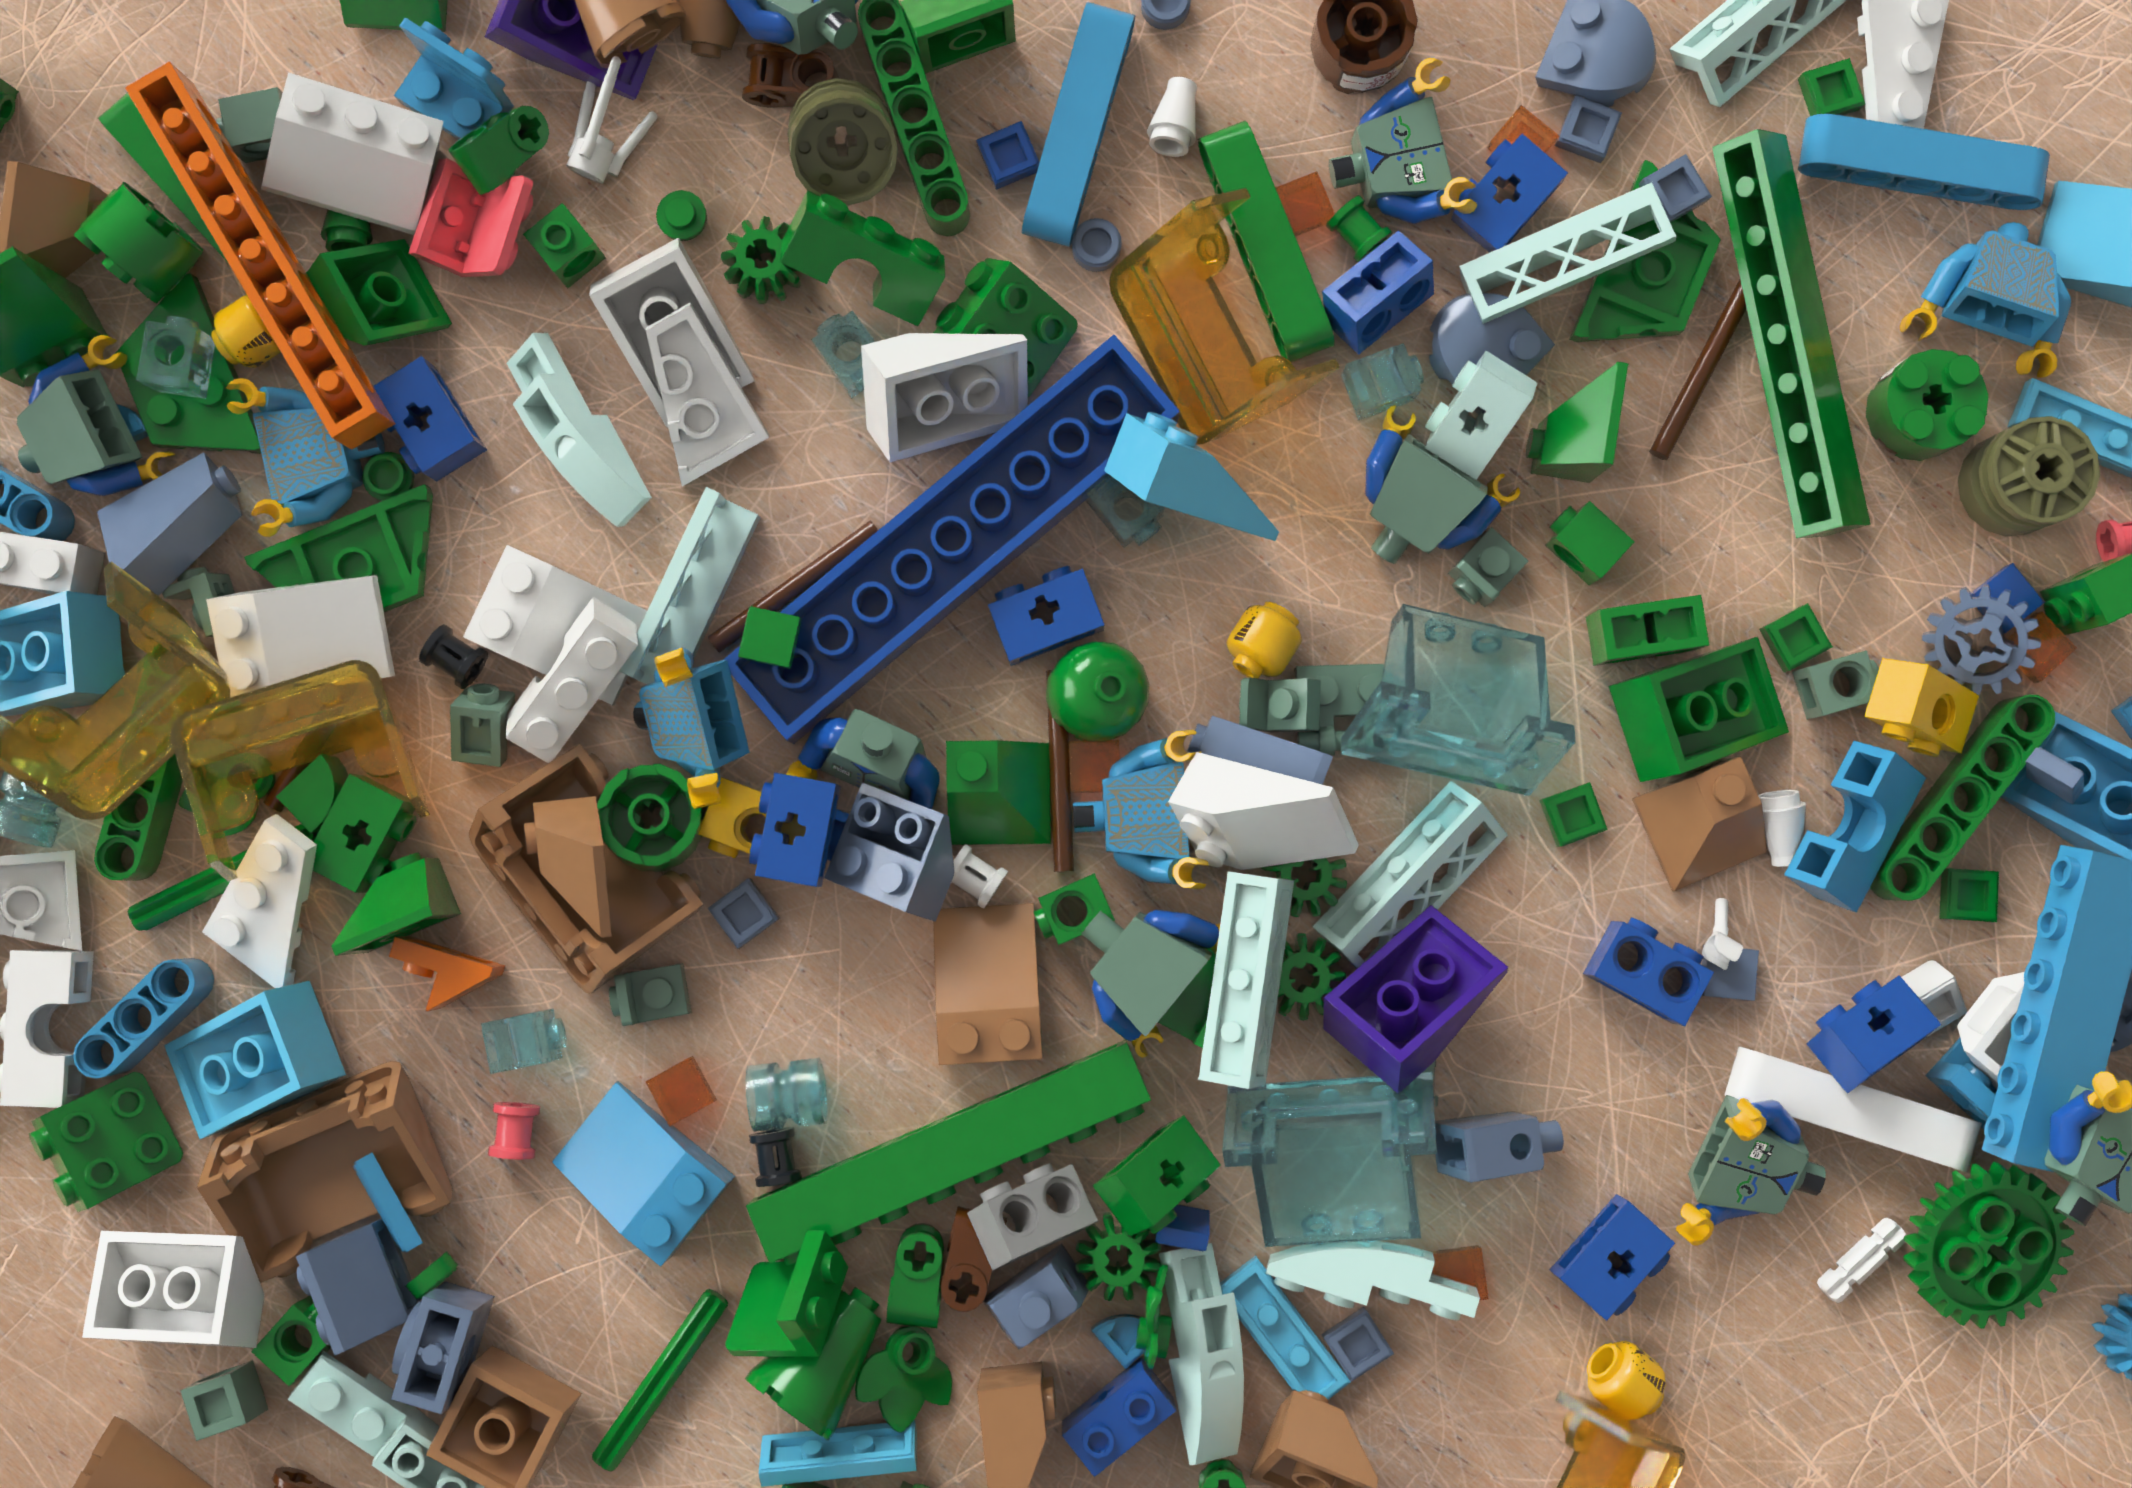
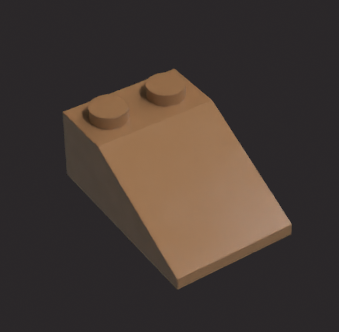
M1034 903L986 906L984 909L980 906L943 908L940 910L936 922L933 921L939 1065L1043 1058L1035 915L1033 912Z
M1042 1361L981 1368L977 1395L987 1488H1029L1047 1438V1421L1056 1420L1054 1377H1044Z

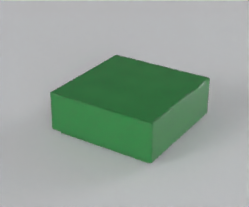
M1850 58L1803 72L1797 78L1810 116L1817 114L1843 116L1859 111L1866 105Z
M1808 603L1759 629L1783 673L1796 668L1833 647Z
M749 606L738 657L791 669L802 619L798 616Z
M1590 782L1539 800L1557 847H1562L1608 830Z
M1946 868L1941 874L1939 919L1997 922L1999 871Z

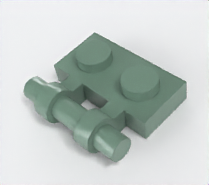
M1397 663L1296 666L1294 668L1295 679L1311 678L1321 680L1319 731L1298 732L1297 743L1299 745L1331 756L1335 755V751L1363 750L1364 755H1380L1381 750L1400 749V730H1380L1379 716L1399 714ZM1361 716L1362 730L1335 731L1334 717Z

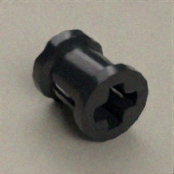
M445 624L439 626L430 635L419 655V662L425 666L435 665L455 678V685L461 689H465L474 682L488 659L487 651L480 647L476 650L453 636V629Z
M794 1127L771 1129L749 1135L750 1143L756 1146L760 1173L755 1179L756 1187L781 1185L802 1179L801 1170L795 1169L791 1138L795 1136ZM773 1146L776 1147L777 1160H778V1167H777V1168H775V1162H774V1156H773V1149H772Z

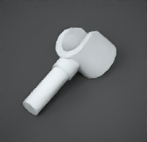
M1718 898L1715 901L1713 934L1705 943L1702 955L1711 963L1723 970H1727L1730 960L1736 962L1739 959L1743 945L1727 936L1729 931L1728 900Z

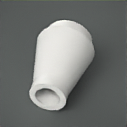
M1173 77L1169 79L1165 94L1147 129V134L1150 137L1149 145L1159 154L1169 157L1184 156L1188 153L1189 147L1196 141L1195 95L1197 85L1188 78Z
M1777 790L1759 794L1763 809L1766 845L1771 856L1772 866H1789L1803 839L1806 802L1800 801L1798 790Z

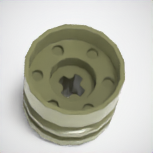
M834 78L814 84L799 96L790 112L787 135L795 175L803 186L818 196H821V194L832 195L843 201L847 206L868 201L883 190L895 171L898 147L888 110L877 94L858 81ZM836 127H846L848 135H846L845 143L836 144L834 138Z
M2052 416L2028 418L1976 444L1965 457L1958 477L1960 500L1969 517L1986 531L2002 536L2026 535L2062 522L2084 509L2095 495L2100 478L2098 454L2088 436L2071 422ZM2040 468L2042 473H2040L2037 477L2035 473Z

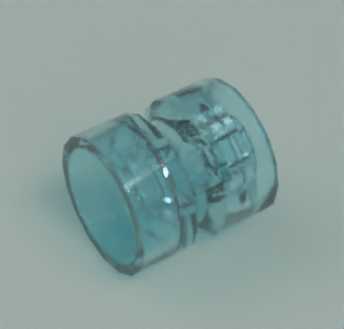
M8 760L0 781V790L5 794V797L0 799V836L36 846L53 847L62 821L55 813L56 809L67 806L76 779L40 766Z
M820 1057L791 1061L787 1070H783L777 1062L747 1066V1109L751 1128L754 1132L782 1129L788 1118H792L798 1126L827 1123V1089L824 1068Z

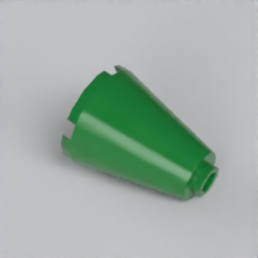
M856 1287L853 1288L849 1295L841 1290L820 1357H765L750 1370L745 1380L763 1395L765 1393L770 1395V1398L780 1408L829 1441L837 1428L860 1369L882 1321L881 1318L874 1314L879 1304Z

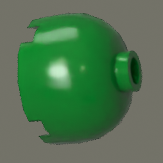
M1091 641L1068 650L1057 661L1047 679L1046 701L1052 718L1059 726H1063L1067 732L1075 735L1073 737L1084 742L1103 743L1125 735L1141 720L1149 703L1150 684L1144 666L1131 651L1115 643Z

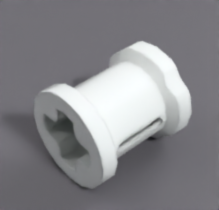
M965 844L953 861L954 876L951 883L977 898V905L984 909L1008 871L1002 867L996 870L973 855L972 847Z

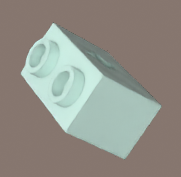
M1487 351L1484 352L1477 364L1468 360L1452 385L1453 388L1458 390V393L1449 406L1440 402L1425 425V428L1431 431L1425 449L1438 455L1441 459L1477 480L1532 401L1537 382ZM1477 406L1485 410V413H1481L1476 419L1468 415Z

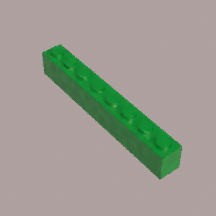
M1755 129L1712 147L1795 536L1796 538L1826 537L1868 526L1871 523L1787 136Z
M1125 1039L802 1177L800 1180L753 1198L746 1205V1208L769 1264L783 1258L786 1266L796 1263L806 1231L825 1230L834 1245L843 1243L862 1233L859 1226L875 1218L879 1219L881 1225L897 1220L909 1213L907 1205L924 1197L928 1205L939 1202L955 1194L956 1189L954 1185L971 1177H973L975 1184L988 1181L1004 1172L1001 1164L1020 1157L1022 1164L1037 1160L1051 1152L1048 1144L1064 1137L1068 1138L1070 1144L1086 1139L1098 1132L1095 1124L1113 1116L1117 1124L1135 1118L1145 1112L1142 1104L1151 1101V1098Z

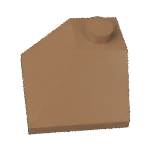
M7 161L0 214V253L13 246L62 277H68L95 255L94 252L74 236V233L108 194L91 182L21 162Z
M1741 756L1721 760L1632 798L1672 891H1677L1767 852L1762 803Z
M596 796L533 803L535 822L524 823L527 854L538 853L540 873L601 938L612 937L604 847Z
M1293 1390L1279 1406L1250 1474V1478L1274 1488H1377L1379 1480L1344 1411L1330 1405L1328 1399L1323 1395L1307 1390L1300 1392Z

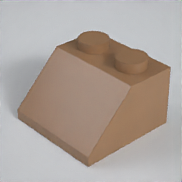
M492 1345L471 1364L426 1455L486 1488H529L559 1440L582 1393Z

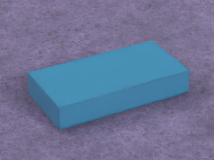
M369 1153L353 1162V1169L398 1249L407 1253L422 1244L423 1241L374 1154Z

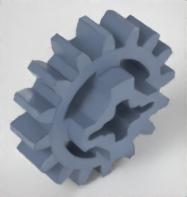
M1983 584L1979 596L1972 597L1969 589L1963 587L1960 589V602L1955 603L1948 597H1944L1940 603L1946 612L1944 615L1930 613L1927 620L1936 626L1937 629L1936 631L1925 632L1922 635V641L1935 645L1934 649L1925 654V661L1939 660L1941 666L1938 668V671L1945 675L1951 674L1955 677L1954 680L1961 685L1964 682L1972 684V691L1977 695H1980L1984 684H1990L1996 694L2002 693V680L2007 677L2018 685L2022 681V676L2017 668L2020 665L2033 668L2036 664V660L2026 654L2027 649L2041 647V639L2028 636V632L2039 626L2038 619H2023L2022 615L2029 606L2026 601L2020 602L2014 607L2008 603L2011 590L2005 589L1998 598L1991 597L1989 584ZM1988 607L1984 616L1969 621L1956 617L1961 612L1970 608ZM2005 616L2013 622L2017 630L2018 645L2005 638L2001 627ZM1982 628L1991 631L1990 641L1996 644L1994 648L1984 646L1981 652L1973 650L1971 648L1973 639L1966 635L1969 632L1978 634ZM1945 635L1948 636V639L1958 644L1961 653L1958 664L1952 660L1947 652ZM1993 660L2003 664L2007 663L2002 668L1992 672H1975L1980 664Z

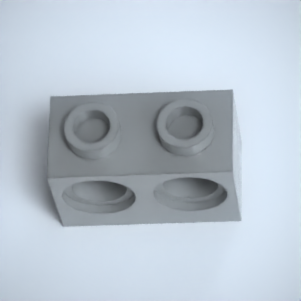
M1051 1163L1023 1175L1026 1183L1024 1185L1011 1189L1007 1181L980 1194L983 1203L967 1214L992 1271L1070 1237L1098 1222L1073 1164L1054 1171ZM1046 1194L1055 1200L1057 1213L1048 1206ZM1003 1212L1008 1213L1013 1218L1015 1232L1005 1225Z

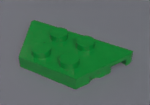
M1645 160L1641 164L1630 192L1640 188L1639 183L1642 179L1658 170L1652 162ZM1693 210L1673 221L1671 226L1676 234L1675 242L1595 276L1569 340L1588 342L1680 335L1686 327L1721 241L1719 236L1705 221L1699 220L1694 215ZM1654 219L1623 232V234L1639 240H1644L1660 233ZM1610 240L1609 243H1608V246H1607V248H1606V251H1605V253H1604V256H1605L1606 253H1607V250H1608V248H1609V246H1610L1611 240ZM1618 243L1615 252L1627 246Z
M191 273L186 274L116 351V353L122 352L128 357L121 370L151 444L159 448L185 449L187 447L222 452V450H239L261 454L252 409L243 414H235L227 408L229 402L247 403L248 399L243 391L226 388L231 381L239 377L234 365L222 356L213 342L211 331L215 330L214 316L198 278Z
M423 484L245 556L246 564L254 571L259 572L276 588L377 575L383 611L387 612L424 597L433 501L432 490L429 486Z

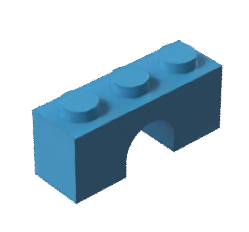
M1853 741L1831 783V786L1839 791L1844 799V815L1839 827L1828 837L1807 830L1784 875L1815 898L1857 913L1926 777L1896 752Z

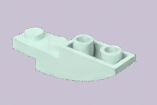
M532 333L506 363L522 392L513 403V406L538 446L570 485L616 527L625 526L652 497L607 415L591 414L549 334Z
M1335 1240L1295 1246L1270 1254L1266 1274L1274 1276V1283L1282 1288L1303 1292L1306 1286L1325 1292L1323 1298L1326 1301L1345 1308H1353L1355 1302L1367 1306L1372 1286L1381 1288L1379 1295L1397 1303L1409 1304L1412 1298L1431 1304L1429 1310L1432 1313L1451 1320H1460L1461 1314L1474 1318L1480 1300L1477 1287L1432 1274L1435 1263L1433 1252L1382 1241Z
M1208 1243L1207 1250L1203 1252L1182 1248L1159 1253L1161 1265H1168L1165 1287L1179 1357L1169 1359L1189 1465H1197L1236 1455L1242 1430L1244 1371L1240 1326L1234 1292L1222 1294L1212 1243Z
M325 1351L318 1357L288 1398L293 1404L373 1456L374 1459L371 1466L404 1488H484V1486L426 1455L439 1429L435 1422L415 1406L392 1400L391 1397L394 1390L372 1374L368 1373L363 1378Z

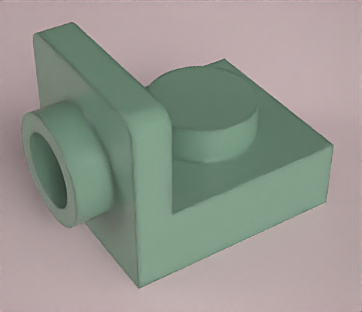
M1491 527L1448 574L1455 580L1452 586L1463 599L1470 604L1475 605L1479 602L1482 606L1486 607L1499 596L1501 590L1527 564L1528 560Z
M206 567L184 571L177 578V583L169 585L162 592L164 599L188 600L193 598V616L198 626L204 630L206 637H213L206 599L235 593L229 574L208 573Z
M1243 678L1241 680L1239 701V725L1266 732L1319 731L1321 680L1311 678L1281 680Z
M485 683L475 684L464 689L450 705L451 761L501 767L507 760V712L515 704L514 692L502 691L495 685Z
M683 963L615 975V986L609 988L612 1013L615 1017H621L622 1026L692 1013Z

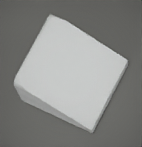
M1927 961L1901 977L1942 1024L1928 1036L1967 1013L1955 976L1936 961Z

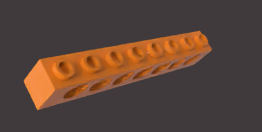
M169 61L125 87L331 438L352 450L395 425L391 415L194 83Z

